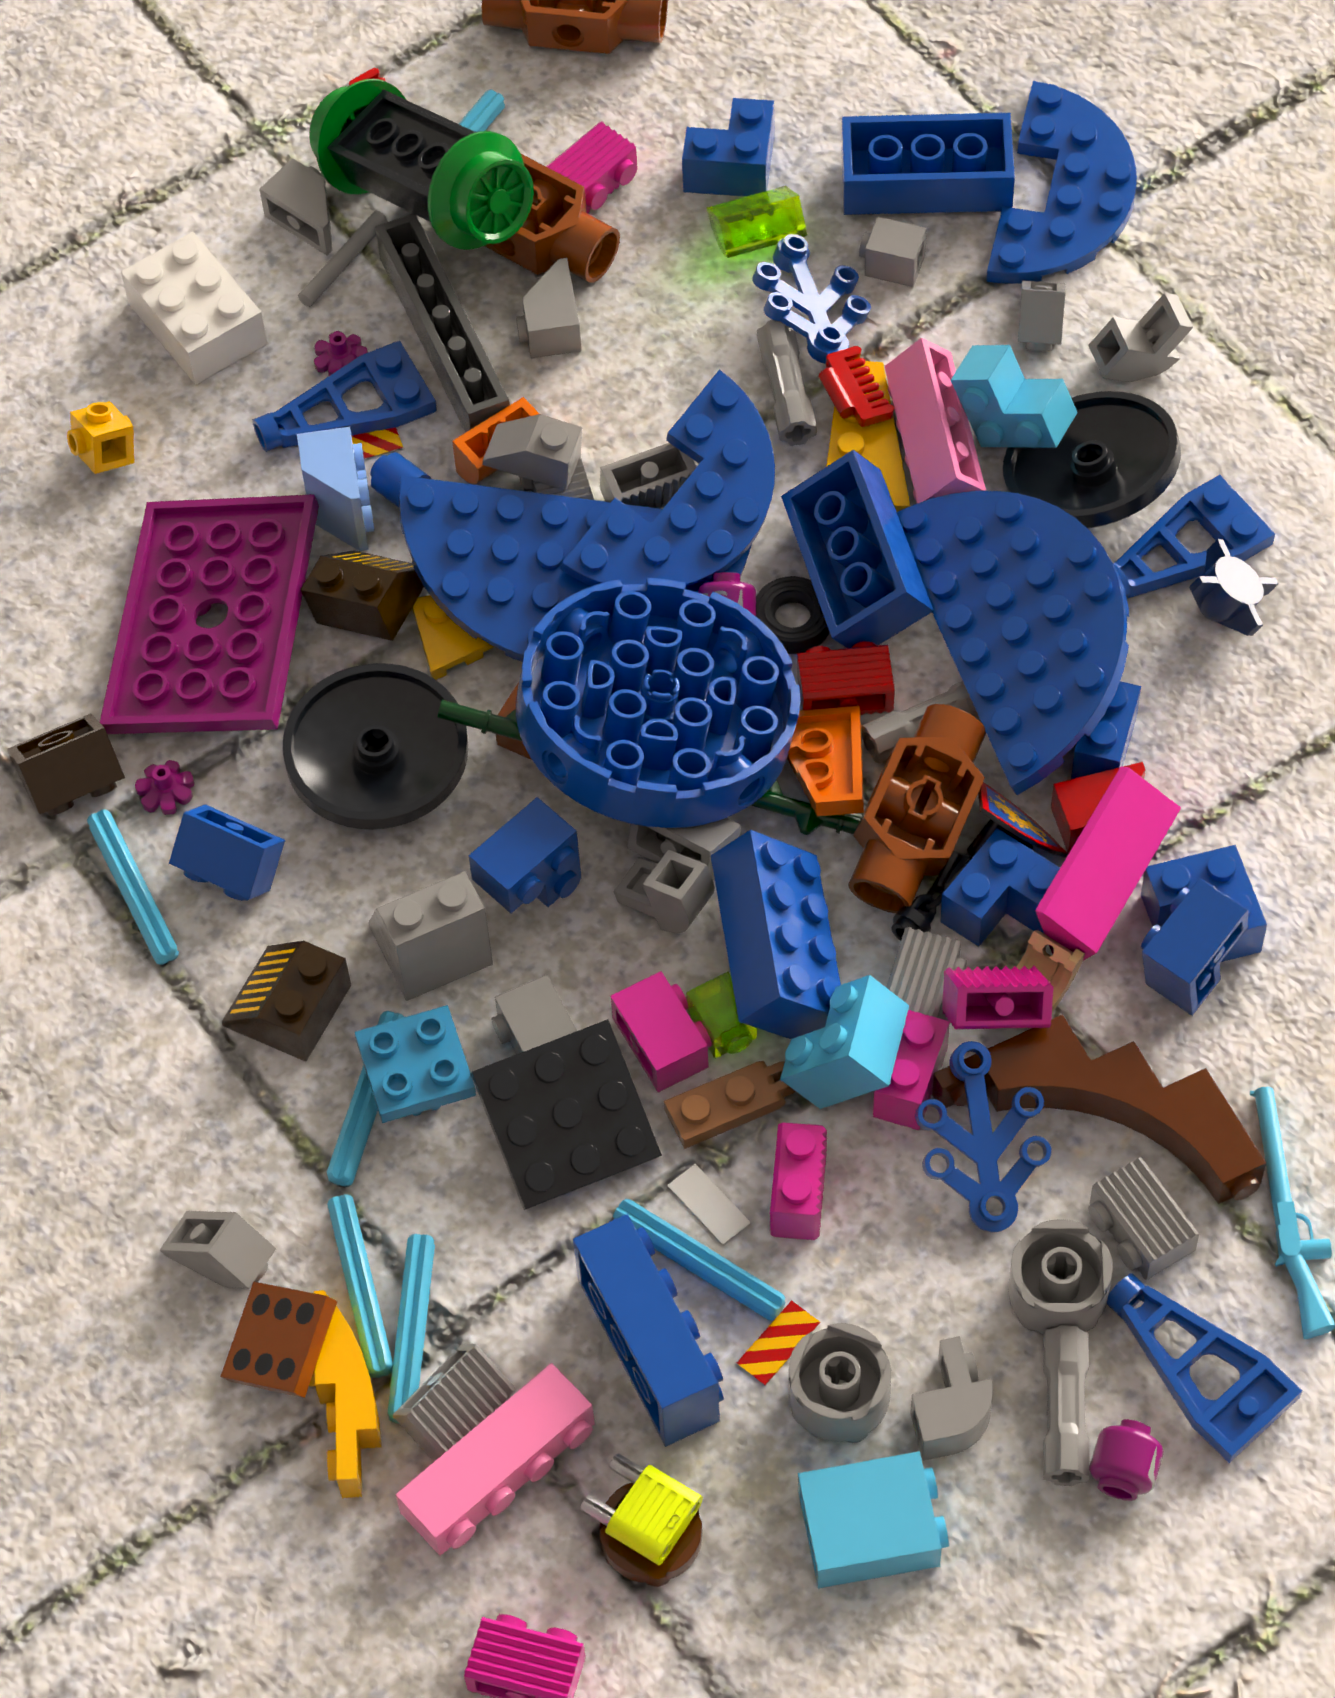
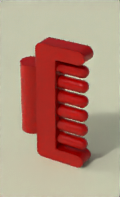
M854 346L828 354L825 363L827 368L822 370L818 377L840 417L849 418L854 415L861 427L891 419L894 413V406L889 404L887 399H882L884 397L883 391L878 390L879 384L873 382L875 380L874 375L869 374L870 368L864 366L866 363L865 359L860 358L862 349L859 346Z

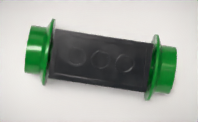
M365 79L350 86L335 89L320 102L313 114L309 130L311 149L317 158L323 177L332 187L352 195L370 192L431 222L439 238L452 247L471 250L487 244L503 242L512 237L522 227L530 213L534 197L532 177L524 166L518 148L510 139L493 131L475 132L407 101L398 88L386 81Z

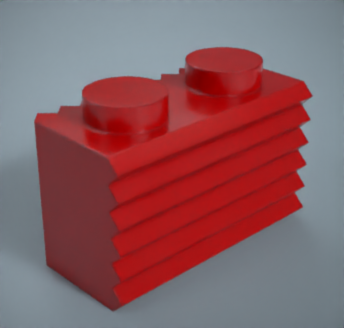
M865 641L846 649L831 650L825 646H816L808 649L806 653H797L798 685L800 686L802 710L860 706L861 715L866 713L872 715L875 712L881 714L884 711L890 713L894 710L895 687L888 644L876 645Z

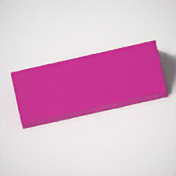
M1120 767L1035 910L1044 934L1073 952L1077 948L1085 953L1083 961L1095 955L1100 949L1181 810L1180 806L1130 768ZM1049 945L1051 952L1053 954L1054 949L1051 945Z

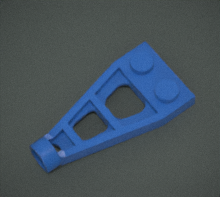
M399 340L359 356L279 410L257 417L252 422L258 441L263 450L267 452L280 446L283 448L297 446V434L343 427H350L351 436L405 425L437 412L435 398ZM361 382H371L383 404L376 409L354 412L349 410L342 399L344 393ZM322 402H330L338 418L326 423L308 425L303 413Z
M1218 475L1186 493L1113 564L1124 586L1126 597L1131 598L1204 574L1207 550L1200 553H1190L1175 537L1191 521H1198L1215 540L1223 539L1230 555L1242 561L1273 545L1275 533L1225 479ZM1161 545L1177 564L1162 571L1153 572L1141 558L1155 547Z
M1133 1273L1124 1277L1110 1291L1107 1305L1125 1321L1192 1428L1228 1463L1234 1460L1301 1397L1303 1390L1266 1355L1150 1286H1145ZM1139 1301L1144 1302L1141 1307L1134 1308ZM1165 1321L1176 1322L1196 1339V1343L1179 1359L1172 1358L1155 1338L1154 1331ZM1203 1355L1217 1356L1234 1366L1239 1372V1380L1217 1400L1206 1399L1190 1376V1367Z

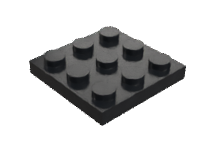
M608 1019L471 1072L472 1079L523 1210L662 1156Z

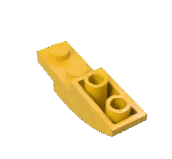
M324 1290L314 1291L315 1294L328 1296ZM336 1306L309 1387L315 1386L320 1404H327L328 1433H336V1449L327 1450L329 1481H337L342 1498L362 1497L361 1449L382 1448L380 1420L363 1353L352 1329Z

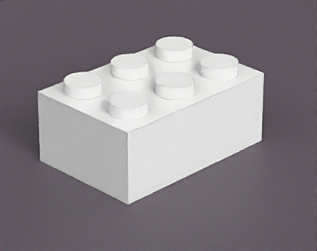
M194 232L187 234L121 271L128 304L195 385L268 344L262 312Z

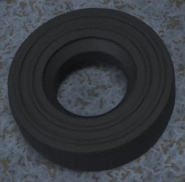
M798 576L778 578L766 584L757 594L756 617L775 634L788 654L805 653L808 649L821 645L828 637L830 632L810 579ZM799 603L809 610L810 618L802 626L786 627L777 621L775 613L784 604Z

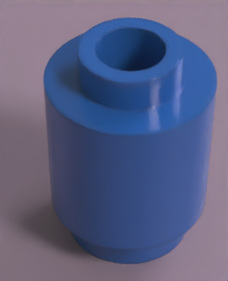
M398 452L379 457L370 471L372 477L371 487L398 508L401 475L431 479L428 474Z

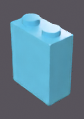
M920 1451L798 1473V1495L818 1589L940 1567L942 1548L949 1547L948 1533L944 1517L934 1516L931 1500L938 1498L936 1479L933 1468H923Z

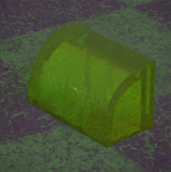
M787 186L706 207L717 244L727 258L777 245L779 240L789 234H796L801 237L808 236L800 197Z

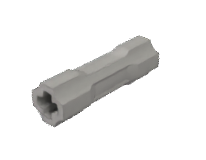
M768 320L763 327L757 329V339L762 362L768 369L775 400L774 417L779 439L789 443L791 446L806 444L811 437L817 435V426L811 400L806 396L798 362L799 347L795 330L780 321Z
M961 681L954 684L947 692L902 712H891L862 725V739L874 762L881 763L886 761L899 738L914 737L924 712L929 705H950L980 719L964 682Z
M1060 1325L1053 1329H1046L1043 1334V1372L1047 1378V1434L1043 1442V1480H1048L1054 1483V1485L1073 1486L1078 1483L1088 1482L1090 1477L1089 1438L1085 1432V1378L1089 1370L1088 1332L1080 1330L1078 1326Z

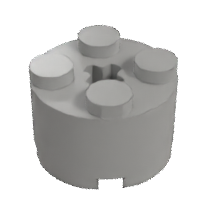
M1063 1219L1049 1220L1033 1227L1031 1232L1021 1241L1019 1240L1014 1247L1009 1274V1299L1021 1325L1030 1331H1037L1044 1334L1046 1329H1053L1060 1325L1078 1326L1082 1331L1093 1329L1106 1308L1110 1290L1113 1263L1108 1247L1102 1239L1100 1242L1089 1232V1228L1075 1221Z
M847 1323L831 1324L827 1326V1329L813 1334L810 1332L804 1336L795 1346L789 1361V1402L793 1418L796 1422L801 1424L808 1432L821 1439L834 1442L847 1441L850 1443L862 1441L867 1437L868 1433L881 1423L890 1402L891 1366L878 1339L864 1328ZM840 1380L846 1381L842 1385H837Z

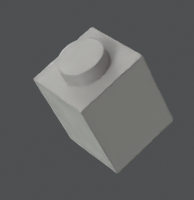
M877 217L872 232H865L860 244L859 257L865 258V276L914 287L925 257L926 228Z

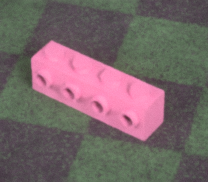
M920 338L884 366L889 384L888 392L893 400L896 412V425L901 433L904 445L905 462L912 478L914 498L917 503L953 493L986 491L969 421L951 382V378L956 372L952 354Z
M553 1363L549 1364L395 1494L400 1513L439 1556L450 1547L457 1549L463 1546L474 1535L478 1523L490 1513L495 1516L504 1511L514 1500L515 1492L529 1480L531 1482L540 1480L552 1468L554 1458L567 1447L570 1449L577 1448L589 1437L593 1430L592 1426L595 1424L592 1404Z

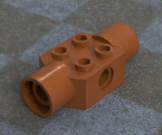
M482 0L481 5L484 26L522 29L529 46L610 54L623 40L662 43L668 12V0Z
M521 154L524 166L529 171L534 186V197L530 213L522 227L512 237L500 243L487 244L485 247L537 275L548 271L558 259L567 258L569 271L589 283L598 281L607 272L615 259L620 243L619 231L586 213L584 186Z
M929 705L924 712L914 737L899 738L888 756L853 835L864 850L848 883V887L857 898L868 905L890 913H897L903 906L910 907L923 877L939 875L950 859L985 779L983 774L974 765V761L986 736V729L971 714L950 705Z

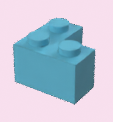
M972 345L951 378L952 385L981 447L1056 448L1078 413L1064 380L1025 379L1010 345Z
M871 975L835 987V991L830 999V1009L825 1027L791 1039L785 1052L786 1059L780 1080L819 1109L889 1086L909 1005Z

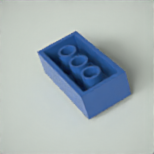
M1011 113L842 116L841 153L844 215L1002 211L1003 206L1013 208L1015 171Z
M852 450L781 496L832 639L846 648H851L853 645L865 641L880 645L934 611L879 468L855 450Z
M749 830L711 855L738 1019L741 1023L793 1039L825 1027L831 996L835 991V987L841 985L836 962V949L833 944L828 919V907L825 902L821 882V869L817 855Z
M626 1214L573 1238L578 1281L665 1447L720 1422L719 1402L724 1400L719 1382L723 1381L721 1370L712 1353L709 1352L703 1355L696 1340L700 1338V1333L691 1313L688 1310L681 1313L673 1298L678 1296L669 1272L666 1268L659 1271L651 1258V1256L655 1255V1249L645 1228L636 1229L629 1215Z

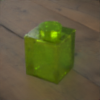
M729 972L723 973L686 992V999L689 1005L687 1013L693 1023L701 1021L706 1028L712 1042V1046L708 1049L715 1059L726 1053H739L757 1038L756 1027L739 1022L732 978Z

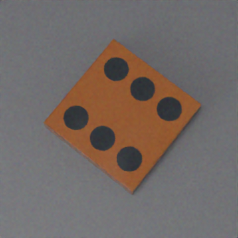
M253 1282L220 1377L238 1384L305 1398L338 1301L325 1295Z

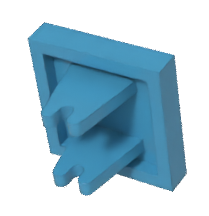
M448 1005L355 1032L358 1049L382 1123L409 1115L418 1116L423 1111L430 1109L438 1110L443 1105L476 1096L475 1085Z

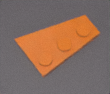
M860 706L800 710L787 760L816 815L829 816L864 813Z

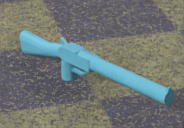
M1261 1087L1255 1091H1250V1096L1255 1097L1275 1218V1234L1279 1253L1275 1266L1285 1264L1297 1289L1303 1339H1311L1335 1329V1323L1305 1260L1331 1258V1242L1329 1238L1314 1239L1310 1220L1305 1215L1295 1212L1294 1201L1291 1198L1274 1089L1271 1087ZM1297 1218L1307 1224L1310 1240H1300Z

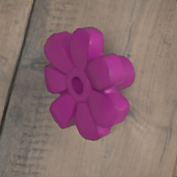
M340 331L333 332L329 335V342L318 340L315 343L314 351L318 357L314 359V365L319 373L328 371V376H330L354 359L368 353L367 347L362 346L361 338L358 335L352 334L346 338V335Z
M168 760L165 765L157 766L152 764L145 768L146 778L137 779L135 783L136 793L139 796H144L141 799L143 809L152 813L160 805L164 815L175 814L177 812L176 802L186 805L193 797L190 790L195 785L192 773L190 771L180 773L179 763Z

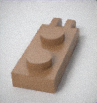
M758 1061L665 1100L664 1110L684 1149L783 1107L786 1103L784 1097L796 1092L782 1080L779 1081L785 1061L768 1067L764 1061Z

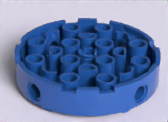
M647 578L646 584L622 585L621 580H613L583 589L558 603L541 619L535 627L533 637L524 652L516 696V720L522 742L530 758L554 786L574 801L594 812L630 824L660 828L691 827L722 820L749 807L760 799L779 777L787 760L799 716L800 686L796 685L791 670L792 660L775 634L760 619L736 602L716 592H712L709 597L685 589V582Z

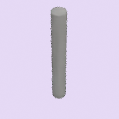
M377 210L370 215L298 294L299 300L304 305L311 307L373 239L376 235L375 226L387 223L386 216Z

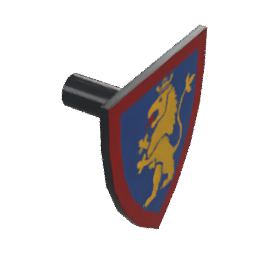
M982 783L978 793L980 812L989 817L990 820L966 849L972 857L997 828L1031 850L1035 846L1051 854L1067 857L1068 853L1036 821L986 783Z

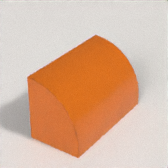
M522 397L454 439L452 444L456 473L468 483L477 484L498 471V469L483 465V458L496 425L538 415L539 413Z

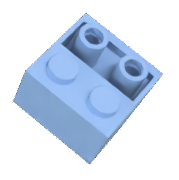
M350 427L297 434L306 495L314 494L319 504L316 525L359 551L369 550L366 532H373L375 529L362 443L353 444Z

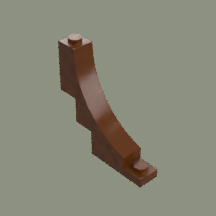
M1063 1014L1051 1019L1050 1028H1031L987 1048L991 1055V1067L988 1073L984 1075L987 1097L996 1112L1010 1110L1014 1095L1023 1088L1032 1087L1042 1094L1044 1099L1043 1108L1071 1110L1099 1116L1147 1136L1183 1162L1205 1185L1218 1204L1231 1198L1237 1201L1245 1199L1259 1189L1266 1161L1206 1068L1163 1087L1134 1041L1091 1060ZM977 1054L964 1059L967 1067L971 1069L979 1068L980 1058ZM950 1066L935 1072L932 1089L934 1099L942 1102L946 1108L952 1105H967L964 1082L953 1075ZM1022 1095L1020 1097V1106L1022 1108H1035V1099L1030 1095Z

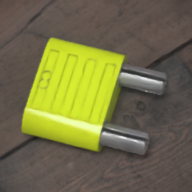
M618 1453L610 1461L609 1469L634 1483V1485L617 1510L592 1495H588L585 1497V1501H582L581 1511L606 1525V1534L659 1566L667 1558L697 1513L703 1496L652 1465H648L644 1469Z

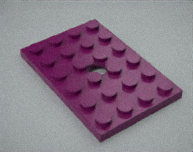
M314 494L147 502L100 723L105 728L107 735L278 730L303 596L300 589L306 580L319 504ZM219 603L228 607V614L221 624L212 628H202L197 625V617L206 614L212 604Z

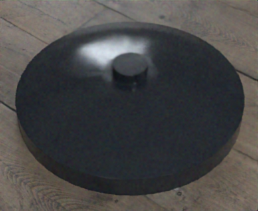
M1117 391L1093 392L1071 397L1078 413L1056 448L1008 447L1005 452L1003 477L1008 492L1038 498L1055 505L1075 517L1087 528L1099 527L1120 521L1151 504L1169 486L1176 475L1181 459V446L1177 429L1166 410L1143 396Z
M385 663L364 664L341 670L326 677L314 685L298 701L287 720L284 730L283 757L286 772L294 791L316 814L336 824L356 829L375 830L392 828L425 816L448 798L459 783L466 767L469 751L466 725L437 718L442 700L458 704L457 701L434 678L421 671L402 665Z

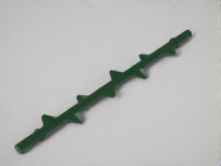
M442 700L437 718L480 729L483 734L490 732L522 741L517 726L516 709L506 717L492 714V710L484 712ZM777 780L760 799L750 805L795 818L800 833L804 835L811 834L820 826L835 829L838 834L842 831L854 835L861 817L851 814L817 816L810 803L783 796Z

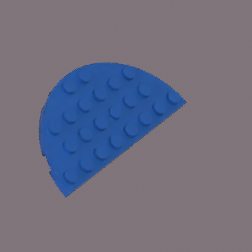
M401 475L399 492L401 529L412 558V565L424 588L443 612L475 639L479 637L490 645L505 651L506 656L523 662L524 652L533 637L535 627L554 606L567 597L591 587L560 570L561 564L611 502ZM625 504L651 523L662 511L659 508ZM751 546L725 572L740 573L741 577ZM702 581L685 587V589L698 593L699 587L705 582Z
M970 491L932 498L909 506L897 512V515L934 611L932 614L978 716L986 729L987 736L1010 787L1016 795H1019L1058 769L1065 762L1062 757L1074 747L1083 735L1089 737L1106 713L1124 672L1129 648L1126 642L1129 607L1125 589L1117 569L1102 544L1080 521L1055 505L1038 498L1003 491Z

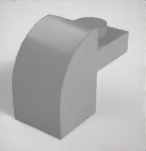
M1164 293L1140 321L1113 317L1088 346L1103 378L1134 382L1159 375L1172 367L1180 359L1175 349L1176 346L1193 329V326L1178 295Z
M668 849L658 864L639 857L613 892L618 903L656 918L661 930L671 933H682L689 928L714 894L715 886L707 864Z
M960 1336L940 1340L938 1361L945 1388L912 1394L910 1414L922 1461L965 1451L982 1437L989 1424L993 1398L992 1379L978 1381V1372L973 1353L964 1354Z

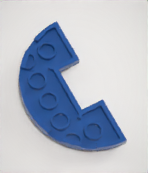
M1033 81L1018 140L1017 154L1057 160L1044 213L1002 207L987 269L986 282L1002 284H1022V280L1039 282L1042 281L1043 275L1062 270L1069 274L1094 261L1096 253L1108 245L1109 242L1114 243L1118 239L1131 216L1134 206L1137 184L1134 155L1127 139L1115 122L1105 112L1085 98L1054 84Z
M719 369L667 433L666 441L699 463V465L653 522H649L623 502L614 498L563 560L560 570L589 586L613 580H621L622 585L646 584L647 578L685 582L686 587L702 581L705 583L711 581L714 573L725 572L742 557L758 536L765 521L775 484V462L770 436L762 417L746 393L730 377Z

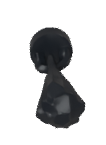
M953 850L950 859L940 871L927 893L917 896L910 907L903 906L893 917L894 924L891 927L893 934L898 940H902L904 930L907 927H911L914 930L920 929L922 932H931L930 924L936 915V907L942 902L943 892L972 857ZM939 893L940 895L934 900L932 898L933 894ZM920 908L921 911H928V913L924 916L917 910Z

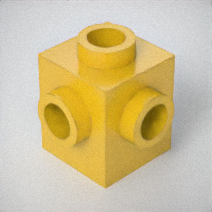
M110 401L92 403L86 408L70 412L71 430L67 432L68 446L72 454L78 455L94 474L135 463L133 425L126 415L123 416Z

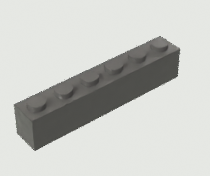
M410 214L375 226L380 260L465 432L508 407L510 405L509 398L417 216Z

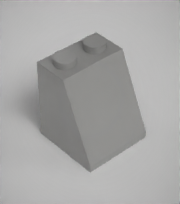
M466 871L376 908L368 922L406 1001L493 965L485 908Z

